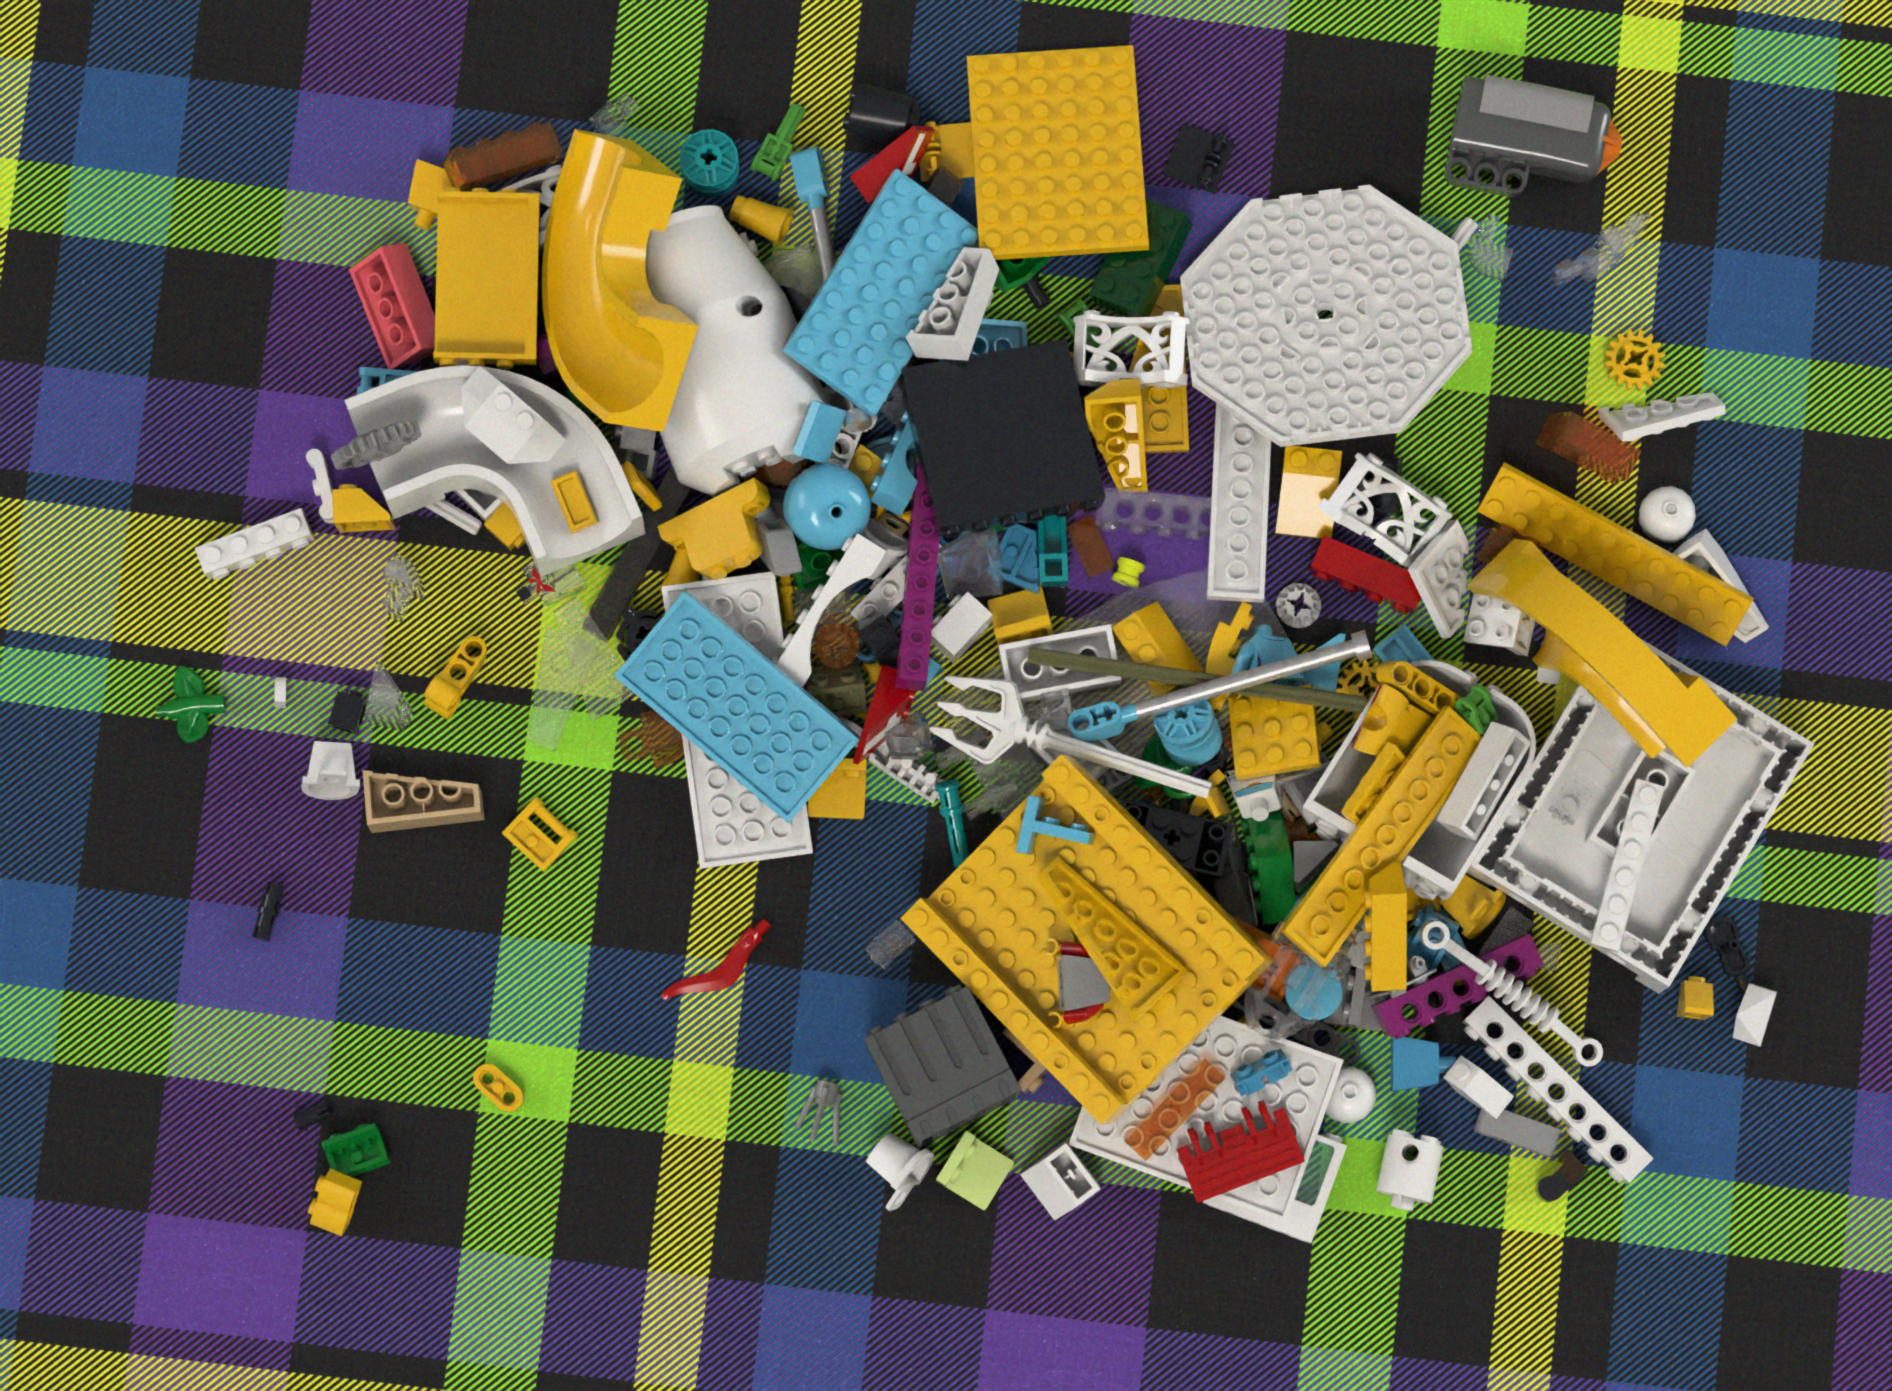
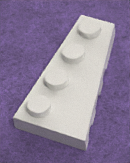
M1713 392L1677 397L1676 402L1673 403L1659 399L1650 401V406L1635 407L1634 403L1622 404L1621 410L1609 411L1608 406L1598 408L1599 418L1623 442L1634 441L1639 437L1650 434H1660L1665 430L1676 427H1686L1691 423L1702 420H1712L1717 416L1726 414L1725 404Z

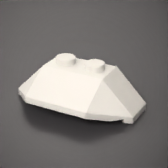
M481 366L475 370L461 387L464 427L507 464L548 462L566 442V439L545 419Z

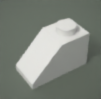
M1463 1056L1458 1058L1443 1077L1457 1093L1495 1119L1498 1118L1514 1097L1486 1072Z

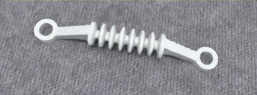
M1430 920L1422 925L1419 937L1424 946L1431 949L1443 948L1477 973L1475 977L1477 984L1482 985L1486 982V991H1492L1496 987L1494 997L1500 998L1504 995L1502 1002L1505 1005L1513 1001L1511 1009L1514 1012L1521 1009L1520 1016L1522 1018H1527L1531 1015L1529 1023L1535 1025L1539 1022L1537 1029L1540 1032L1544 1033L1550 1029L1572 1047L1573 1057L1578 1063L1584 1066H1594L1600 1062L1603 1056L1602 1045L1593 1038L1578 1037L1558 1019L1559 1009L1552 1007L1548 1010L1550 1003L1547 1000L1539 1004L1541 996L1539 994L1531 996L1532 989L1530 987L1522 990L1523 982L1521 980L1513 983L1515 976L1512 973L1504 977L1506 972L1504 967H1499L1495 970L1497 966L1495 960L1490 959L1484 963L1450 939L1449 929L1444 923ZM1433 927H1438L1441 931V937L1437 942H1430L1428 939V932ZM1587 1044H1591L1594 1048V1054L1591 1058L1584 1059L1581 1054L1582 1048Z

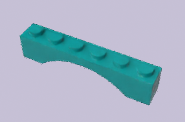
M1046 516L1043 520L1037 522L1039 586L1067 587L1066 517Z

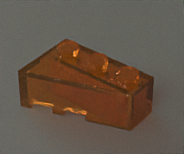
M1572 411L1549 414L1535 443L1577 463L1578 466L1600 474L1601 479L1612 484L1628 480L1641 453V450L1625 441L1623 442L1620 438Z

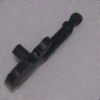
M1721 917L1708 923L1704 928L1703 935L1710 946L1709 949L1716 950L1719 954V962L1722 964L1723 972L1728 976L1734 977L1742 997H1744L1749 985L1745 971L1750 966V960L1745 955V950L1740 948L1738 939L1742 935L1738 932L1735 921L1729 917Z

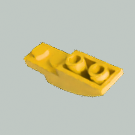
M1242 602L1230 626L1219 622L1208 651L1204 673L1223 676L1231 674L1235 660L1228 656L1229 654L1235 656L1242 642L1237 639L1241 629L1247 631L1254 618V615L1250 614L1252 605ZM1218 696L1207 699L1213 712L1215 709L1221 710L1227 697Z

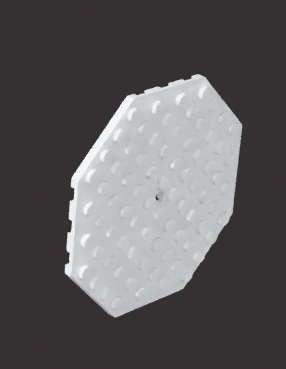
M1371 185L1358 186V189L1341 191V188L1319 191V194L1302 196V193L1281 195L1279 199L1264 201L1262 198L1251 199L1180 277L1184 316L1189 319V325H1186L1192 386L1280 447L1401 433L1472 353L1458 243ZM1323 310H1329L1333 313V317L1319 319L1318 314Z

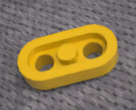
M483 1064L475 1070L473 1082L476 1088L498 1108L505 1112H514L522 1106L524 1101L522 1090L496 1066ZM486 1074L493 1075L494 1080L491 1084L484 1083L483 1078ZM507 1093L514 1094L515 1099L512 1103L505 1102L504 1097Z

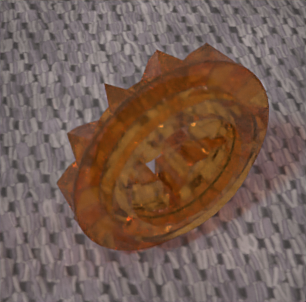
M830 623L828 626L820 629L819 634L814 639V652L818 659L824 665L831 668L848 666L855 660L859 652L860 645L857 634L851 627L843 623ZM839 636L840 643L848 648L838 649L836 653H832L833 648L826 644V642H835Z

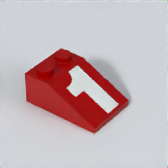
M912 126L850 176L868 204L874 202L893 170L899 169L909 178L913 179L935 132L933 127Z
M885 665L881 667L853 760L854 764L861 763L898 730L902 719L907 720L916 690L895 688L897 671L895 668Z

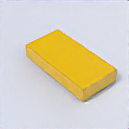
M627 461L622 464L621 467L630 488L654 512L661 508L662 502L654 486L631 462Z
M576 470L550 481L572 534L598 524V520Z

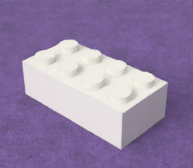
M1111 624L998 646L1003 679L1011 680L1017 685L1022 703L1121 684L1122 679L1119 676L1044 666L1028 662L1029 649L1032 647L1118 660Z

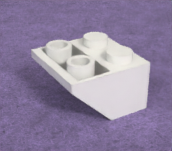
M1067 1140L1020 1174L1054 1221L1079 1206L1101 1189L1100 1184Z

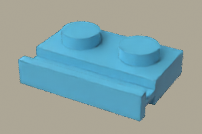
M1405 624L1372 650L1381 662L1405 661L1411 663L1421 660L1435 661Z

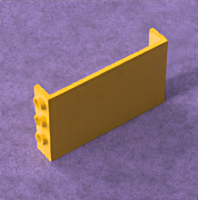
M446 187L444 191H437L438 220L434 363H440V367L457 366V364L485 367V364H496V367L500 369H512L513 365H537L539 193H517L516 189L510 188L501 189L500 192H489L486 188H473L472 192H461L460 188Z

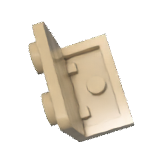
M1005 1028L1002 1034L1034 1063L1017 1082L1025 1095L1029 1091L1034 1094L1045 1082L1042 1077L1048 1070Z

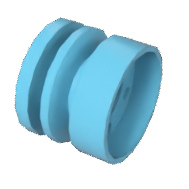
M1208 700L1153 716L1154 727L1158 732L1164 749L1175 763L1189 767L1202 765L1211 760L1220 750L1223 742L1222 730Z

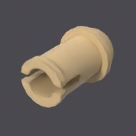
M1285 790L1283 791L1280 811L1289 825L1295 820L1294 817L1298 818L1301 813L1288 797Z

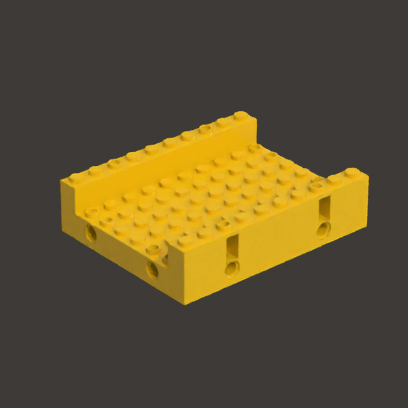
M1061 754L1041 774L1045 779L1029 795L1045 799L1041 822H1043L1045 816L1061 820L1060 826L1071 828L1072 823L1089 826L1088 832L1095 834L1093 845L1037 833L1032 855L1016 852L1028 800L1027 797L928 899L920 898L900 919L969 987L970 991L1101 1125L1113 1124L1275 960L1074 757ZM1057 857H1060L1188 970L1186 975L1135 1023L1113 990H1110V1002L1104 1003L1102 1011L1088 1021L1069 1025L1065 1024L1057 1029L1050 1027L1059 1023L1057 1015L1048 1016L1050 1012L1059 1010L1057 957L1049 956L1045 953L1054 952L1056 945L1046 941L1052 938L1062 943L1064 941L1081 943L1038 879L1041 871Z

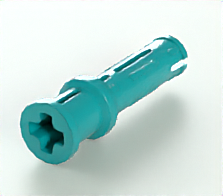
M946 780L935 784L934 787L935 791L939 793L941 803L939 813L942 817H945L954 862L953 866L958 868L970 856L962 819L965 807L960 801L958 791L960 781Z

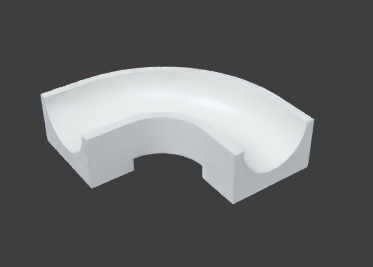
M449 366L419 371L344 400L358 436L369 433L373 429L378 430L394 423L400 424L409 421L417 422L422 435L418 440L403 446L400 452L370 463L393 520L445 499L444 493L450 491L473 489L489 493L505 503L515 515L541 577L646 534L642 513L613 449L601 431L570 400L550 387L529 377L507 370L482 367L517 395L566 439V442L548 462L507 464L464 427L461 387L479 366ZM576 470L598 520V524L572 534L550 481Z

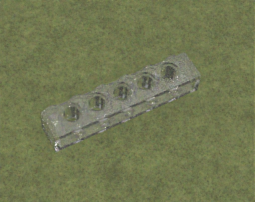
M1104 488L1106 498L1102 506L1096 510L1095 525H1099L1100 529L1105 531H1117V527L1128 528L1129 533L1145 534V530L1157 531L1156 535L1162 537H1173V533L1185 534L1184 538L1191 540H1201L1202 536H1210V527L1202 523L1201 517L1205 514H1211V498ZM1126 505L1130 507L1133 512L1132 515L1128 518L1120 517L1117 514V509L1120 506ZM1150 508L1157 509L1161 517L1156 521H1150L1146 518L1145 511ZM1183 511L1188 515L1189 520L1184 524H1179L1174 521L1173 514Z

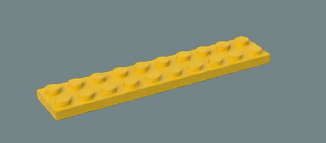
M1505 462L1477 510L1479 513L1725 647L1754 600L1752 596Z
M1450 706L1442 708L1280 929L1285 936L1320 967L1327 966L1368 908L1364 907V891H1369V879L1393 862L1400 861L1402 863L1448 800L1483 738Z

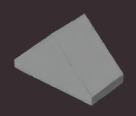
M1294 841V887L1298 892L1323 870L1339 850V846L1335 841Z

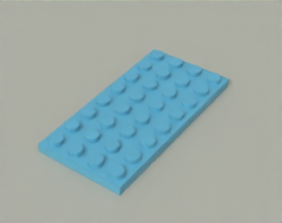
M899 169L893 170L782 351L869 416H875L899 378L901 369L905 368L914 353L906 336L910 330H915L919 324L918 318L922 311L928 310L934 300L933 294L937 288H941L946 282V274L964 247L977 248L979 246L978 229Z
M685 590L614 675L621 683L787 823L793 819L860 740V736L688 590Z

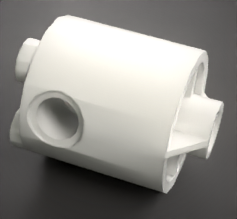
M1393 1129L1392 1135H1388L1376 1192L1392 1196L1391 1207L1413 1211L1414 1202L1432 1204L1444 1149L1443 1146H1440L1441 1141L1425 1135H1421L1420 1140L1414 1139L1413 1135H1410L1409 1132ZM1413 1149H1418V1157L1413 1161H1408V1153Z

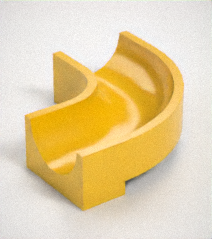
M574 129L552 199L543 249L542 302L550 350L558 371L570 391L602 421L610 424L664 432L699 326L674 305L658 303L655 300L646 278L645 256L650 229L664 232L666 230L682 178L633 140Z
M1513 539L1466 585L1473 594L1500 599L1546 629L1545 637L1539 651L1532 660L1538 667L1561 672L1584 688L1608 711L1651 759L1667 747L1684 767H1689L1737 720L1735 715L1701 677L1671 671L1649 647L1608 609L1573 581L1561 574L1532 541Z

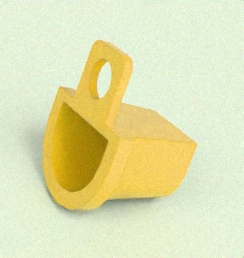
M1464 875L1453 895L1447 900L1440 899L1438 902L1464 929L1461 933L1468 939H1474L1499 914L1505 903L1506 895L1498 889L1494 892Z

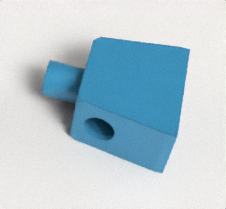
M1392 1036L1391 1092L1438 1085L1439 1073H1447L1456 1062L1455 1056H1439L1438 1043L1408 1037L1395 1039Z

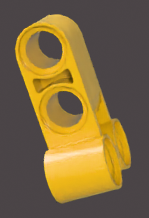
M471 636L462 642L440 676L436 675L428 685L424 693L426 699L423 705L447 720L452 717L461 702V696L485 663L486 644L484 640L477 636ZM470 648H477L481 651V654L477 657H471L466 651ZM460 670L466 676L463 679L456 680L451 677V673Z

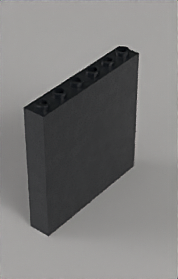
M1066 339L969 356L968 361L946 360L901 369L899 382L937 536L945 535L946 538H953L961 535L964 531L973 530L974 533L987 531L991 526L1000 525L1002 528L1016 525L1019 521L1028 520L1029 523L1043 520L1046 516L1055 515L1057 518L1072 514L1073 511L1093 512L1102 506L1106 496Z

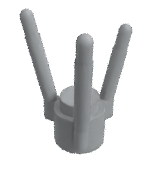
M817 1080L816 1088L811 1087L809 1098L795 1124V1128L799 1129L815 1100L818 1109L811 1130L810 1142H814L816 1139L824 1108H831L833 1103V1145L837 1146L839 1143V1116L842 1095L838 1094L839 1085Z

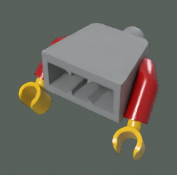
M1050 938L1046 942L1055 943L1056 949L1052 953H1045L1049 956L1057 957L1059 1010L1048 1014V1016L1057 1015L1059 1023L1050 1027L1057 1029L1065 1024L1069 1025L1088 1021L1102 1011L1104 1003L1110 1002V990L1112 989L1081 943L1066 941L1062 943L1059 940Z

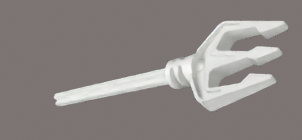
M950 675L945 677V681L963 691L973 685L1002 695L1001 711L967 708L961 702L939 701L937 703L938 706L950 714L965 716L992 732L993 738L987 747H982L957 738L954 728L931 726L929 729L932 733L981 763L990 764L1015 743L1021 744L1023 740H1027L1028 747L1032 743H1036L1037 750L1040 751L1045 748H1052L1206 799L1208 798L1212 782L1054 732L1048 723L1043 728L1039 727L1038 720L1033 725L1030 724L1029 717L1024 716L1025 713L1017 685L1011 680Z

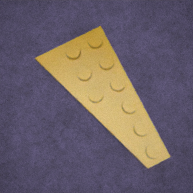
M1164 285L1149 317L1161 316L1163 312L1173 311L1178 312L1179 317L1184 318L1181 285ZM1171 328L1161 331V337L1169 335L1168 342L1160 346L1161 349L1170 346ZM1153 329L1144 330L1151 335ZM1140 339L1137 342L1129 373H1133L1136 363L1144 355L1152 352ZM1185 346L1183 374H1186ZM1168 354V355H1165V356H1166V359H1167V362H1168V365H1169V354ZM1153 359L1144 365V371H1152L1153 365L1150 362L1157 360ZM1151 385L1150 387L1144 386V390H1141L1145 453L1189 452L1187 386L1158 389L1156 386Z
M1057 857L1041 871L1038 879L1135 1023L1186 975L1188 970L1060 857Z

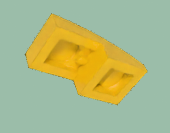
M1217 769L1207 781L1212 782L1211 788L1218 787L1225 781L1226 776ZM1196 795L1189 815L1201 817L1208 809L1202 797Z
M1219 787L1211 788L1207 799L1202 797L1213 820H1217L1220 817L1224 819L1233 814Z

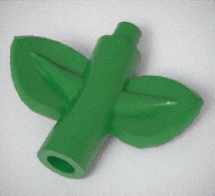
M179 666L174 676L173 691L177 699L167 700L166 705L156 706L157 717L168 716L169 720L178 719L176 725L177 732L186 743L195 742L207 733L209 724L208 717L205 714L226 713L224 693L204 694L205 683L198 673L186 666Z
M1156 735L1148 741L1142 753V760L1187 775H1191L1192 770L1199 767V765L1192 767L1182 766L1172 761L1166 753L1161 739ZM1134 775L1135 784L1141 790L1162 786L1166 795L1172 798L1184 799L1194 796V794Z

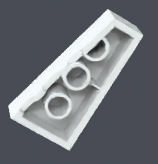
M967 247L962 249L946 274V282L941 288H937L933 294L934 300L928 310L922 311L918 318L919 324L915 330H910L906 336L916 357L968 361L999 272V267L990 249Z

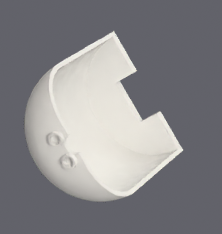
M1421 660L1409 663L1462 698L1469 693V689L1477 684L1479 680L1474 673L1467 670L1463 672L1444 662ZM1490 684L1486 689L1491 694L1492 704L1499 716L1497 723L1515 728L1531 741V744L1476 841L1453 834L1440 824L1436 819L1442 811V807L1421 835L1418 843L1413 846L1402 861L1401 867L1406 889H1414L1415 894L1421 898L1434 900L1437 895L1442 900H1447L1453 895L1533 763L1536 752V737L1532 723L1524 710L1512 699L1505 696L1504 692L1495 685ZM1378 688L1303 805V813L1306 820L1312 824L1315 822L1318 827L1316 833L1324 841H1335L1339 848L1357 826L1348 821L1341 811L1377 757L1358 751L1351 746Z

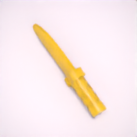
M780 576L781 587L778 588L779 595H782L784 622L795 621L794 605L792 602L794 586H791L790 576Z

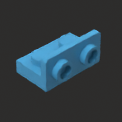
M1427 903L1424 910H1418L1413 920L1415 927L1411 934L1408 933L1407 958L1416 955L1422 957L1428 970L1437 968L1446 951L1443 948L1431 949L1423 945L1419 937L1422 925L1430 920L1444 923L1449 929L1451 940L1459 928L1458 922L1433 911V905ZM1433 927L1428 932V939L1430 942H1437L1441 937V931L1438 927Z

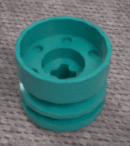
M714 129L700 130L692 134L683 143L680 151V166L687 186L694 193L704 197H719L728 193L736 185L740 175L738 151L733 140L725 133ZM709 155H712L714 160L711 161L710 165H706L705 160L708 159Z

